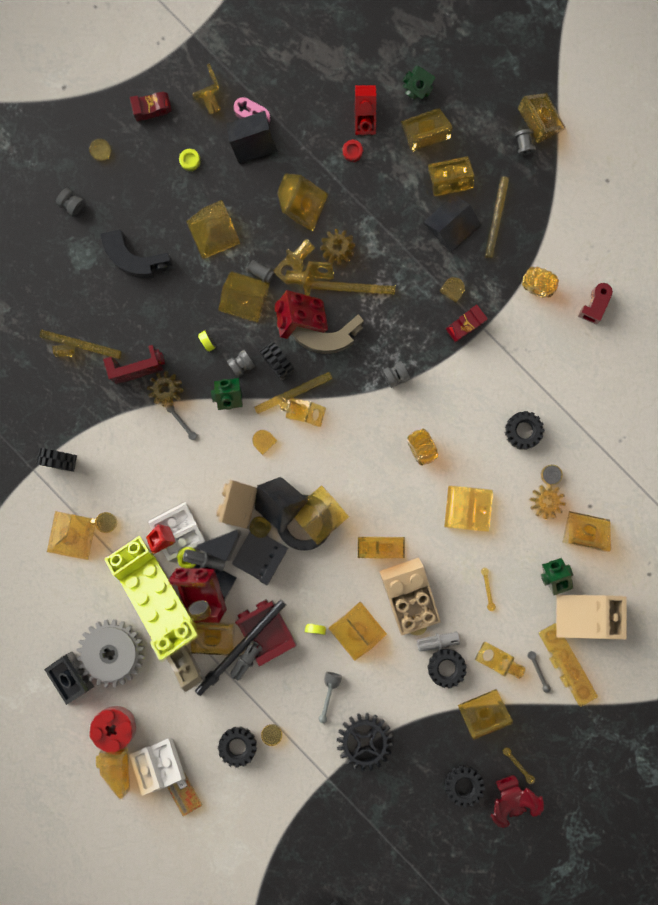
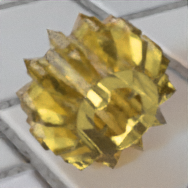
M335 229V235L327 232L328 238H322V243L325 245L320 246V250L326 251L323 254V258L330 257L329 263L332 264L334 259H337V264L341 265V259L348 262V256L354 255L351 249L355 248V243H350L353 237H346L347 231L344 230L340 235L339 230ZM338 243V246L341 244V250L338 251V248L334 250V244Z
M530 267L523 277L522 285L531 294L542 298H550L557 290L559 280L555 274H552L551 271H547L545 268Z
M167 371L164 372L163 378L160 373H157V381L153 378L150 379L154 386H147L148 390L154 391L148 396L149 398H155L154 403L156 405L161 402L162 407H166L167 401H169L170 405L173 406V398L181 399L177 393H183V389L177 387L182 382L181 380L175 381L177 378L175 374L169 378V372ZM170 385L168 393L161 390L162 386L167 387Z
M424 428L416 430L407 437L410 451L413 457H415L416 462L421 466L429 464L438 458L437 448L427 430Z
M547 484L546 489L543 485H540V492L537 490L532 491L536 498H529L530 502H535V505H532L530 509H538L535 513L537 517L543 513V519H548L549 515L554 519L556 518L555 511L559 514L563 512L558 506L566 505V502L560 501V498L565 497V495H557L559 487H555L552 491V484ZM546 496H548V500L552 501V504L548 505V507H546V503H543V499H547Z

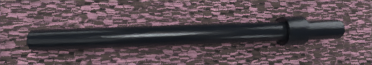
M282 599L276 603L213 671H210L205 676V680L195 690L197 695L202 696L211 685L214 686L220 680L219 676L283 610L287 604Z

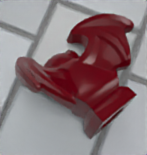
M514 775L496 782L499 791H501V799H496L494 814H491V817L498 827H508L510 822L507 819V815L509 814L510 818L512 816H520L527 812L525 807L530 808V815L533 817L542 813L544 809L542 796L538 798L528 788L522 791L518 787L519 783Z

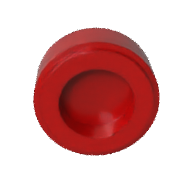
M356 140L347 141L343 146L344 158L349 162L360 160L363 155L361 143Z

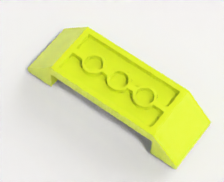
M140 536L104 559L113 576L121 582L150 634L153 640L150 643L161 661L198 637L196 625L173 585H169V579L159 561Z

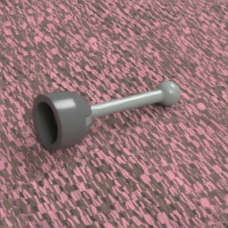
M326 672L324 683L328 687L322 715L319 716L320 723L327 721L326 713L332 689L340 685L342 675L334 672Z

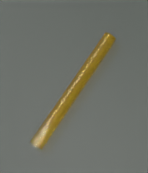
M501 177L485 253L486 258H493L509 182L508 177Z
M313 281V289L395 294V286Z
M41 330L39 335L43 339L120 359L122 353L120 350Z
M327 372L254 408L257 414L332 380L330 372Z

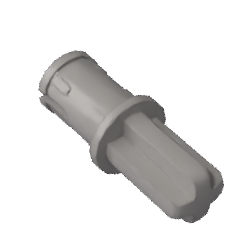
M457 631L443 635L437 633L433 637L418 639L417 647L422 652L432 649L442 650L444 647L460 645V641H458L459 635Z

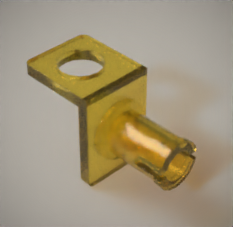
M209 63L207 64V69L214 84L196 91L192 95L194 100L203 98L208 113L211 115L214 114L212 105L216 113L221 108L214 95V92L219 90V84Z
M305 239L294 252L287 249L285 259L273 271L285 284L289 285L304 269L303 260L315 247ZM286 265L293 268L292 275L288 277L283 276L281 273L282 267Z
M308 261L304 272L287 270L285 281L287 284H303L305 295L309 296L314 278L333 279L334 271L331 263ZM317 268H325L328 270V273H321Z
M284 398L280 403V409L287 412L286 418L321 427L326 410L325 407L310 401L294 398ZM317 409L319 411V416L317 420L314 421L313 412Z
M483 642L475 657L477 662L503 676L509 673L520 679L525 673V667L514 662L515 657L487 642ZM488 649L492 650L493 658L485 661L483 658L484 652Z

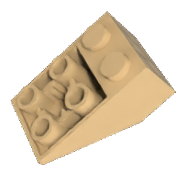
M229 480V484L225 483L222 491V496L225 499L223 505L219 504L216 517H219L218 522L248 529L255 505L257 488L234 480Z
M419 558L379 571L401 636L441 622L424 567Z
M556 595V637L627 639L626 596Z

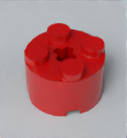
M111 706L105 708L91 722L90 739L102 751L111 753L120 751L135 736V718L125 707ZM112 725L116 726L114 733L110 731Z

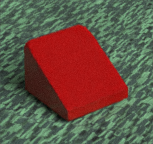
M158 524L146 536L152 554H156L176 542L170 527Z

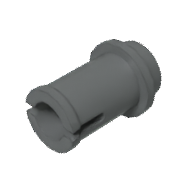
M252 260L247 268V272L261 278L264 283H270L275 274L271 267L266 268L255 260Z

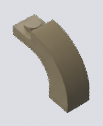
M358 314L341 330L334 333H322L297 326L291 336L301 346L312 352L321 354L336 353L345 350L353 344L354 340L350 335L356 336L363 329L364 320Z
M186 645L166 658L176 675L181 689L185 693L203 681L200 674L201 670Z

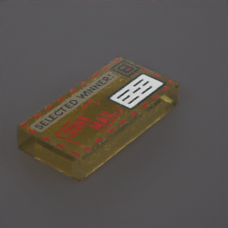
M185 772L186 779L167 787L182 816L202 806Z

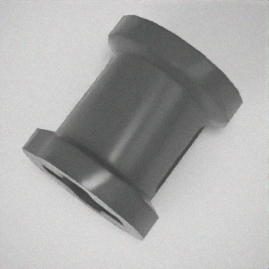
M524 129L515 133V137L518 138L519 155L536 152V147L533 145L532 135L534 132L532 129Z

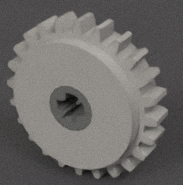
M116 619L111 624L108 620H104L103 626L100 622H97L96 629L93 626L88 628L90 634L87 632L82 634L86 639L79 640L78 643L82 647L76 651L80 652L81 656L76 659L82 660V664L78 667L86 669L83 673L84 676L87 674L91 675L89 678L90 682L96 679V685L98 686L104 682L106 688L110 683H112L113 687H117L118 681L121 685H124L126 683L125 678L129 681L133 679L131 673L138 674L139 671L136 669V666L141 667L143 665L139 662V659L145 658V655L140 654V651L145 649V647L139 646L142 638L136 639L135 636L138 634V631L132 633L131 625L125 628L124 621L117 625ZM114 650L115 654L107 656L106 652Z

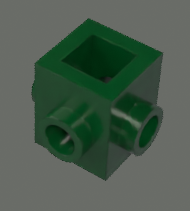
M415 66L412 72L408 71L402 81L405 84L402 88L407 90L405 94L414 100L416 98L423 99L424 96L428 97L433 89L431 84L436 77L420 66ZM417 81L420 83L418 88L416 87Z
M239 378L214 381L215 390H211L212 402L217 403L218 410L243 407Z
M562 557L542 564L543 573L541 574V579L545 586H549L554 596L574 589L572 569L569 564L565 565Z

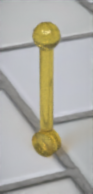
M482 568L481 574L484 576L488 598L487 609L494 611L496 606L492 602L488 580L489 570L488 568Z
M505 748L503 754L508 756L524 774L527 783L533 784L535 778L529 775L511 754V749Z

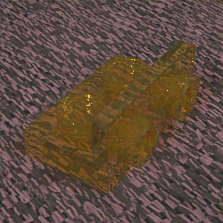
M468 156L428 164L434 196L474 188V172Z

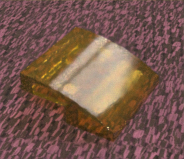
M448 485L444 527L489 532L493 490Z

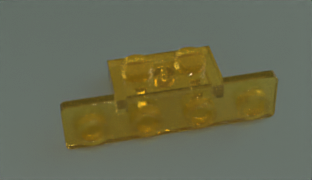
M556 623L539 631L538 634L551 656L549 661L554 669L558 668L562 675L559 677L565 688H569L577 704L582 707L596 699L598 695L567 640L563 637H556Z

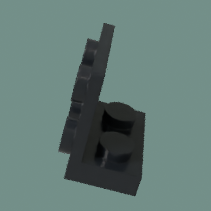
M250 531L232 565L260 580L259 582L268 585L289 548L268 536L258 537Z

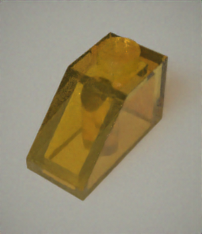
M358 537V558H405V537Z

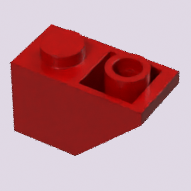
M355 85V135H376V85Z

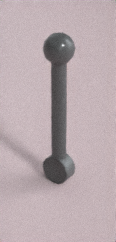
M168 405L166 407L167 412L172 413L188 433L189 439L195 440L197 438L196 433L192 432L175 412L174 406Z
M533 651L528 652L527 656L535 666L543 685V691L545 693L550 692L551 687L547 685L536 661V653Z

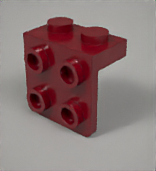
M286 290L280 300H277L275 312L281 338L288 339L297 326L322 333L328 330L324 303L321 299Z

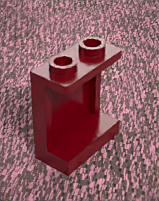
M150 345L148 346L151 354L149 359L122 367L112 357L105 358L103 361L109 380L115 384H120L164 371L162 366L165 364L164 356L159 349Z
M176 568L168 582L169 585H177L182 602L193 622L220 623L227 611V607L215 570ZM204 601L208 604L207 609L200 614L189 612L190 606L195 602Z
M265 599L256 604V610L249 612L247 609L237 615L239 619L235 623L240 628L244 637L275 606L273 600L268 602ZM280 613L253 640L259 644L257 648L259 646L262 647V651L255 659L259 667L297 646Z

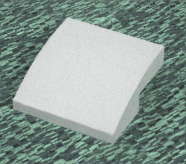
M186 502L148 521L152 530L158 524L170 527L176 542L162 550L168 561L177 557L178 552L182 548H195L198 544L205 542Z
M168 738L153 746L145 747L130 754L142 796L186 779L173 738Z

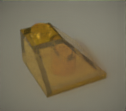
M285 174L277 192L282 213L306 229L313 231L328 193L302 175Z
M223 200L202 208L186 221L202 259L240 244Z
M55 511L47 552L88 560L97 519Z
M128 747L115 753L101 750L99 755L96 756V768L100 769L101 777L118 799H123L130 791Z

